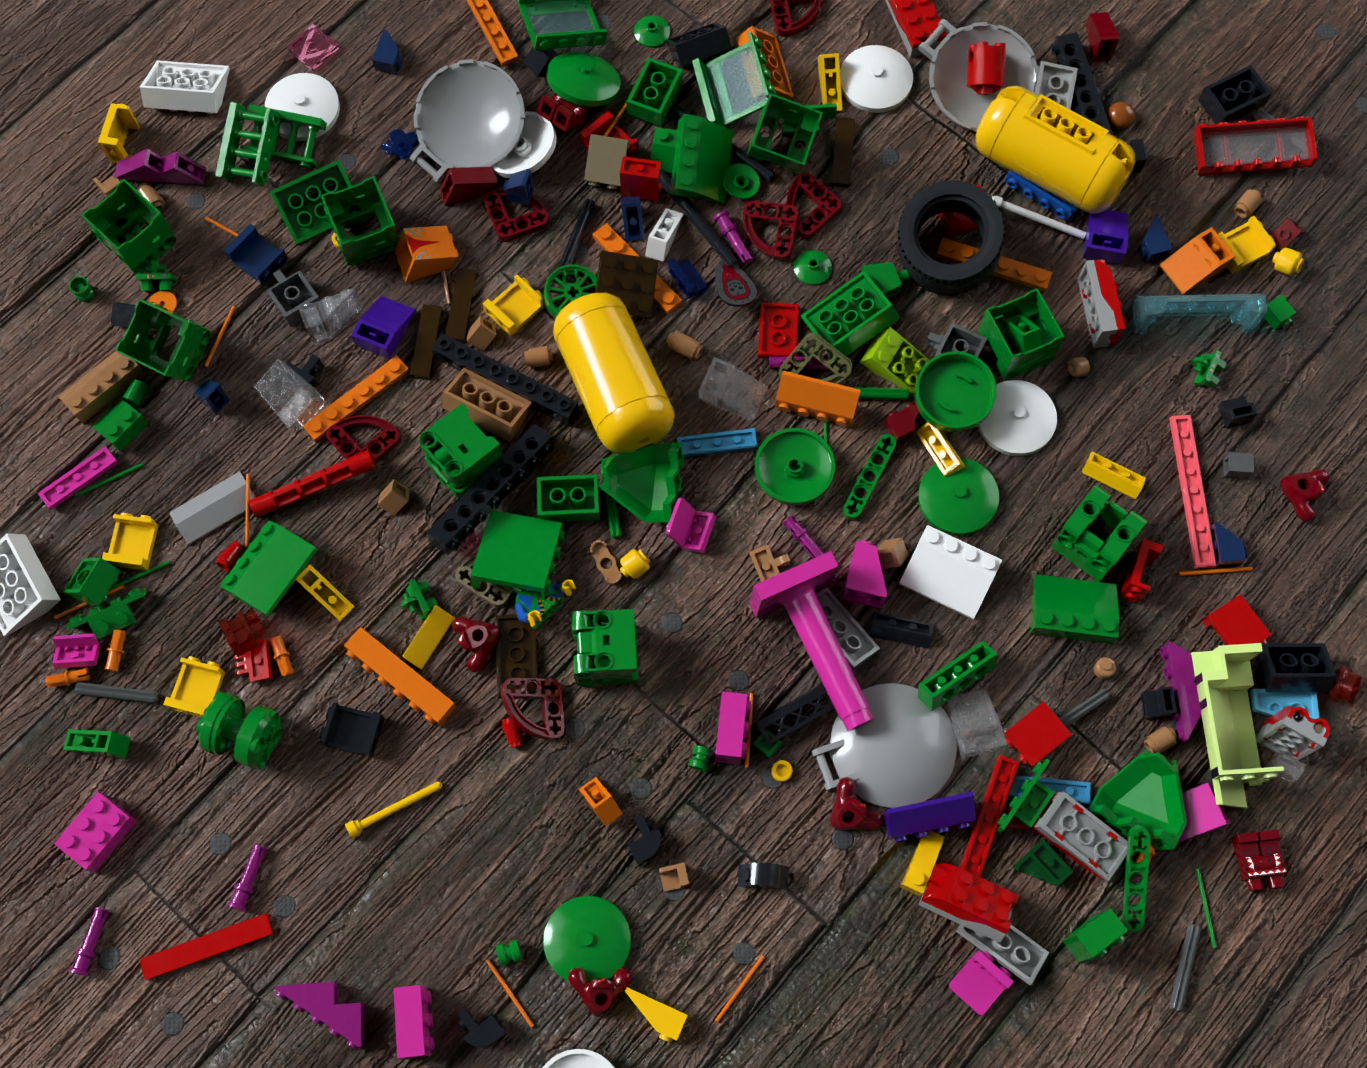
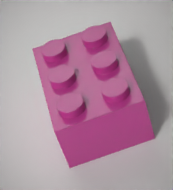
M722 691L715 753L716 763L740 765L741 759H745L747 743L743 742V738L747 739L749 722L745 721V718H749L751 701H747V694Z
M97 792L54 844L85 870L95 873L138 821L109 797Z
M422 985L393 988L397 1058L409 1059L431 1056V1051L435 1049L434 1037H430V1028L433 1027V1016L429 1014L428 1005L432 1004L431 991H427V987Z

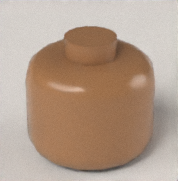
M1083 356L1071 359L1068 363L1070 375L1073 377L1087 375L1090 371L1089 361Z
M1108 657L1100 658L1094 665V673L1100 679H1109L1116 672L1115 662Z

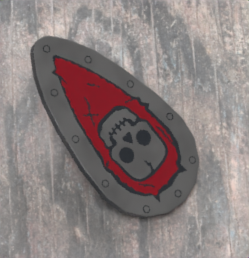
M723 260L718 262L715 271V282L719 298L722 302L729 306L744 307L755 301L757 289L746 273L736 264L734 267L729 268Z

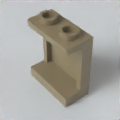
M591 134L584 180L589 181V185L600 186V183H605L607 188L618 189L620 186L619 172L622 157H627L630 140Z

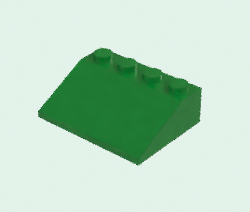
M684 114L679 119L670 194L725 204L726 189L723 185V175L730 164L733 130L703 117Z
M337 160L269 192L293 240L298 244L332 228L325 214L321 195L328 192H337L352 185L340 161ZM354 211L352 215L358 214L360 212Z
M862 271L802 314L801 318L812 333H817L847 356L897 321L899 316L891 302L865 271ZM825 350L830 358H833V353L830 350Z
M268 521L262 527L255 540L250 543L243 556L237 560L234 568L225 576L220 587L238 601L269 616L318 549L282 526Z
M1034 574L1030 634L1113 644L1119 637L1117 584Z

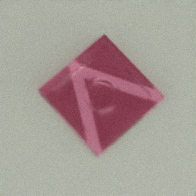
M314 24L309 26L286 46L291 54L312 71L339 49L338 44Z

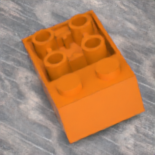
M1211 227L1197 235L1159 266L1179 291L1185 294L1228 268L1235 255Z

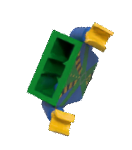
M566 580L562 584H552L550 593L546 592L544 600H541V592L512 587V590L518 594L515 601V611L518 620L530 623L531 627L537 629L562 606L563 594L570 596L572 594L571 589H576L574 582Z

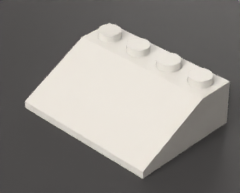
M157 60L140 86L143 106L154 110L169 109L171 111L184 110L188 112H206L208 114L217 113L223 102L230 70L229 66Z
M927 525L899 585L974 620L1002 560Z
M6 534L0 540V630L3 636L10 635L44 615L61 600L26 534Z

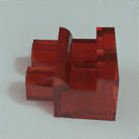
M240 609L237 612V617L229 621L224 617L218 621L228 645L237 658L260 645L257 639L267 634L254 609L246 614H243Z

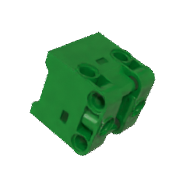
M770 93L762 109L746 156L761 162L763 159L783 166V170L799 175L807 160L823 112ZM778 122L796 128L786 156L769 150ZM766 130L769 136L762 137L759 131ZM795 143H801L804 149L801 151L797 150Z
M374 176L346 189L321 195L325 214L334 230L347 265H356L396 249L398 244L396 227ZM354 211L360 212L358 214L352 215ZM376 217L380 228L356 237L354 234L347 236L345 228H351Z
M125 179L118 183L115 191L95 208L88 209L81 215L97 239L109 250H112L135 274L144 272L146 266H151L152 261L158 260L175 245L177 240L162 213ZM144 224L148 225L131 241L127 240L125 242L122 238L126 233L132 232V228L135 225L140 227Z
M1038 288L1029 291L1017 299L986 309L977 330L979 335L987 338L985 346H990L998 360L996 366L1005 381L1050 363L1054 360L1064 338V334ZM1020 313L1041 329L1042 345L1025 353L1019 352L1017 349L1014 351L1010 350L1006 343L1003 320Z
M139 298L135 306L133 318L124 337L118 342L115 351L160 374L188 381L193 375L210 339L211 331L196 322L175 314L163 306ZM172 325L181 328L178 333L180 338L170 359L167 360L158 355L160 350L163 349ZM155 331H157L158 333H157V335H156V337H155V339H154V338H153V333H154Z
M461 403L446 416L436 421L433 426L419 437V443L425 453L428 467L438 480L459 499L503 456L499 442L494 437L486 436L469 418V409L464 403Z
M1096 484L1062 527V531L1051 545V548L1100 582L1147 523V520L1133 510L1129 515H1126L1128 511L1112 500L1108 502L1111 494ZM1084 510L1090 512L1091 515L1086 514ZM1096 518L1114 530L1105 543L1088 531ZM1118 534L1125 537L1126 540L1121 539Z
M634 609L573 612L572 635L577 644V655L573 656V672L577 686L590 687L594 685L638 683Z

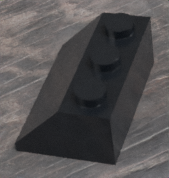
M717 22L665 40L676 64L683 68L693 66L692 61L696 58H699L702 62L710 59V56L715 54L717 56L727 53L728 49L732 48L726 26Z

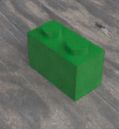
M1021 313L1003 320L1006 341L1019 352L1025 353L1042 345L1041 329Z

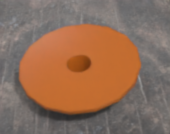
M169 291L156 292L148 301L163 306L172 312L177 306L176 297Z

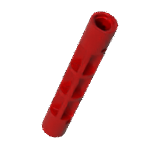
M368 449L276 490L249 500V504L255 517L260 518L347 479L377 468L372 453Z

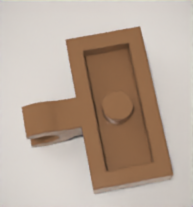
M768 545L749 552L760 582L780 574L778 568L790 565L788 554L774 559Z

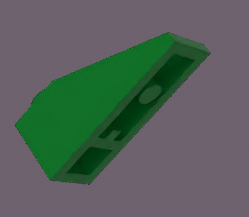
M69 729L63 750L112 758H126L131 737L112 731Z

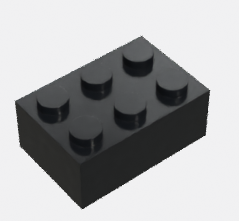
M1250 65L1205 87L1198 101L1215 124L1221 122L1231 123L1265 106L1272 92L1253 66Z
M1325 643L1262 644V652L1256 658L1266 692H1329L1336 678Z

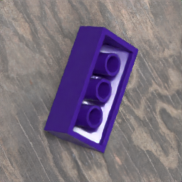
M973 792L887 809L883 816L889 840L895 839V842H902L908 840L907 836L911 835L921 838L929 836L930 831L937 830V834L950 831L949 827L958 826V829L971 827L970 823L976 820Z

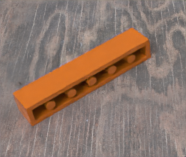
M360 627L344 645L348 650L346 654L355 662L357 659L363 663L361 666L369 674L372 672L376 673L379 676L377 680L385 687L388 684L394 688L392 692L401 700L404 697L409 700L410 703L408 705L416 712L421 710L425 713L424 718L432 725L437 723L439 726H442L457 708L453 701L363 628Z

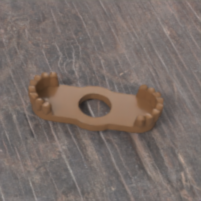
M601 540L594 541L591 544L590 552L596 561L597 569L603 574L605 581L610 585L619 583L622 578V572L616 566V560L610 554L607 543ZM607 558L612 561V566L609 569L601 567L600 563L603 559Z

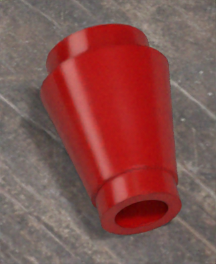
M233 541L232 544L217 556L216 565L222 570L229 572L236 565L244 546L237 541Z
M511 718L503 719L501 727L511 748L522 746V729Z

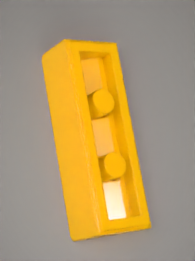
M927 422L916 431L945 477L966 467L942 430L933 427Z
M1091 452L1082 469L1083 474L1134 499L1138 497L1146 481L1145 477L1095 452Z
M435 605L403 654V659L422 670L455 617Z

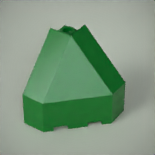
M665 442L655 445L651 443L636 449L634 452L619 453L601 459V476L603 480L598 487L644 523L670 522L677 495H681L682 479L680 478L679 471L684 466L681 442Z
M1148 749L1144 750L1099 788L1088 811L1107 826L1121 830V835L1128 837L1131 827L1142 825L1150 833L1152 848L1159 851L1175 849L1187 825L1177 760L1167 761L1165 756L1159 752L1152 753ZM1140 831L1139 834L1135 835L1134 837H1136V839L1139 841V839L1141 837H1144L1145 835H1143Z

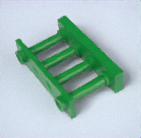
M230 102L215 176L232 182L233 175L250 177L253 183L265 187L280 113L268 107L265 115L246 112L247 108L242 105ZM244 120L264 122L262 133L243 131ZM240 139L260 141L258 152L238 149ZM237 156L256 159L254 170L236 168Z
M249 104L248 112L265 115L267 107ZM273 109L280 114L271 158L300 163V166L304 168L318 167V163L311 159L316 132H319V129L326 130L327 123L322 118ZM255 121L253 132L260 133L263 122ZM283 122L290 123L291 126L285 153L275 151L280 126L283 125ZM301 126L308 127L307 129L309 130L303 157L293 155L298 129ZM251 140L250 146L241 145L240 148L258 152V140Z

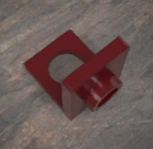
M1287 218L1270 236L1274 239L1276 246L1282 250L1299 234H1304L1305 231L1295 221Z

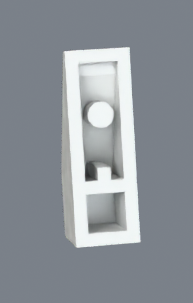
M667 208L664 210L648 237L645 256L664 261L682 221L683 213Z

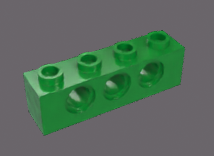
M981 641L919 683L918 698L931 712L995 669L997 653L984 641Z

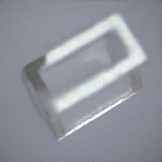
M1280 752L1270 765V767L1283 766L1284 771L1277 775L1291 783L1296 782L1300 778L1305 768V764L1283 752Z

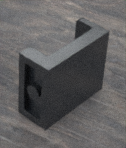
M333 702L332 707H329L326 713V726L322 727L319 739H321V743L326 747L373 758L385 717L381 713H369Z

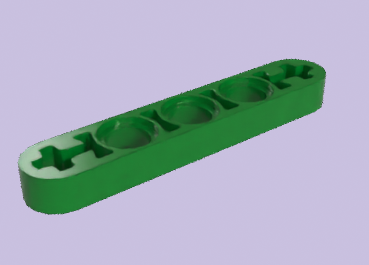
M884 434L879 438L844 505L843 515L847 520L853 521L860 517L895 449L896 439L894 436ZM890 441V445L887 446L884 453L882 451L884 443ZM880 456L883 458L884 463L876 465L873 462V458ZM872 473L875 476V480L869 482L865 480L864 475ZM858 489H862L866 492L867 496L858 498L855 492ZM855 501L858 503L855 512L849 514V509L852 508Z
M1142 825L1131 827L1128 833L1122 922L1127 930L1131 932L1140 931L1144 926L1151 837L1148 830ZM1140 831L1143 835H1145L1144 837L1140 838V845L1142 847L1138 846V840L1136 839V837H1134L1135 835H1138ZM1134 853H1143V860L1138 863L1133 862L1132 856ZM1133 874H1141L1142 880L1139 883L1134 884L1131 882L1130 879ZM1132 895H1139L1140 902L1132 905L1129 903V898ZM1131 910L1135 911L1134 915L1135 918L1138 920L1134 922V925H1131L1128 921L1132 920L1133 913L1131 912Z

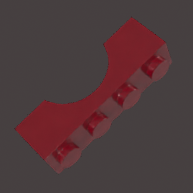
M914 402L908 404L900 412L894 411L890 413L886 418L884 426L888 433L895 437L896 445L914 435L916 430L915 421L921 416Z

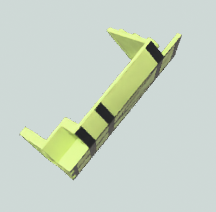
M1261 643L1218 646L1213 651L1191 652L1217 805L1246 809L1247 802L1243 783H1249V786L1262 785V782H1268L1271 778H1276L1277 774L1284 771L1283 766L1261 768L1247 690L1254 686L1250 660L1262 652Z

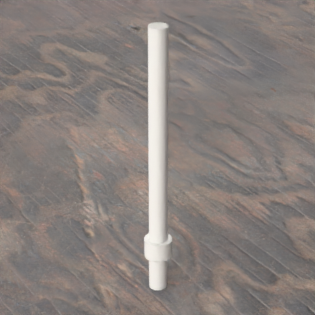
M997 195L992 196V200H995L996 205L1000 208L1084 239L1086 236V232L1004 201L1002 197Z

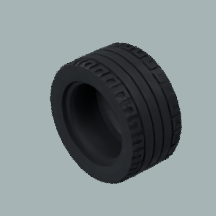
M962 180L939 181L938 183H932L931 186H926L919 193H916L910 199V202L906 204V208L903 209L897 237L900 262L903 265V269L909 273L911 280H914L916 284L926 288L928 291L931 290L933 293L939 294L945 293V295L967 292L969 289H974L980 283L986 281V278H989L997 266L1004 243V218H1002V212H1000L999 206L996 205V201L992 200V196L983 191L981 187L969 184L967 181L963 182ZM944 212L963 214L973 220L978 226L983 244L979 251L965 262L950 265L934 261L926 255L918 241L919 231L926 221Z

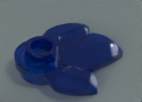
M400 129L393 130L389 135L390 141L381 144V148L387 154H396L402 159L408 158L412 154L413 145L417 142V135L415 132L405 134Z

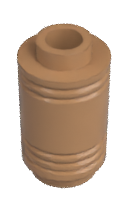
M678 330L674 333L670 332L666 340L668 348L691 360H697L703 349L700 342Z

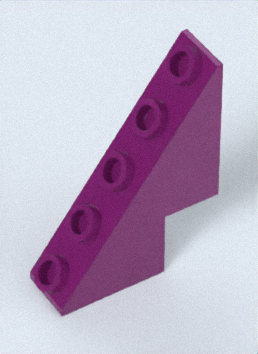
M145 149L118 161L114 179L203 185L206 167L178 151L162 157L149 149Z
M1168 641L1160 648V655L1165 661V679H1168L1169 687L1173 686L1177 713L1172 718L1176 721L1177 726L1175 729L1176 740L1183 744L1188 740L1200 718L1201 709L1197 685L1194 683L1195 673L1192 655Z
M337 982L275 986L277 990L275 994L285 1001L289 998L295 1002L293 1007L302 1013L308 1011L312 1014L311 1019L322 1026L325 1023L331 1027L328 1031L338 1038L342 1035L348 1039L346 1044L357 1051L360 1047H366L365 1003L339 1004Z

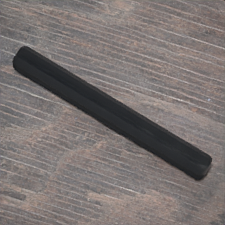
M585 200L558 268L572 263L595 207L594 200Z

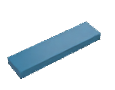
M755 428L677 437V442L682 444L684 458L758 449Z
M1015 775L1008 797L1014 798L1016 795L1020 797L1023 792L1021 786L1027 778L1031 780L1032 777ZM1038 778L1040 783L1055 793L1065 792L1079 804H1091V782Z

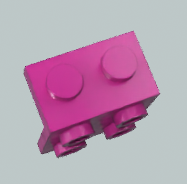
M678 498L673 507L670 522L667 524L666 533L683 550L704 553L716 516L713 513L696 511L684 498Z
M980 951L975 952L949 983V988L978 1015L985 1014L999 995L1014 982L1010 979L1011 974L1003 967L998 968L992 963L994 959L985 951L982 953Z

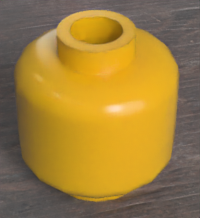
M1283 248L1280 252L1275 253L1272 262L1275 263L1276 271L1292 276L1294 273H1299L1304 259L1300 252Z
M632 549L620 559L622 565L620 570L626 578L631 576L633 579H638L649 570V563L651 561L641 549L639 551Z

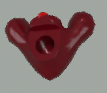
M1318 469L1307 473L1285 476L1280 481L1282 491L1294 506L1298 518L1302 521L1310 522L1315 518L1316 513L1308 502L1315 500L1324 492L1323 486L1327 485L1330 479L1329 473L1325 470Z
M457 617L453 620L452 628L455 633H459L458 644H461L466 651L474 653L467 661V668L472 673L480 672L486 664L488 655L498 642L500 628L491 623L475 621L467 617Z
M849 777L840 779L837 784L836 800L831 812V828L843 831L858 829L875 830L881 828L884 823V816L876 811L868 814L865 804H862L856 798L850 797L856 787L854 780Z
M574 968L568 975L569 984L578 992L588 1010L596 1017L603 1016L611 1008L632 980L631 972L626 968H620L614 973L613 982L606 978L593 979L587 982V976L583 968Z

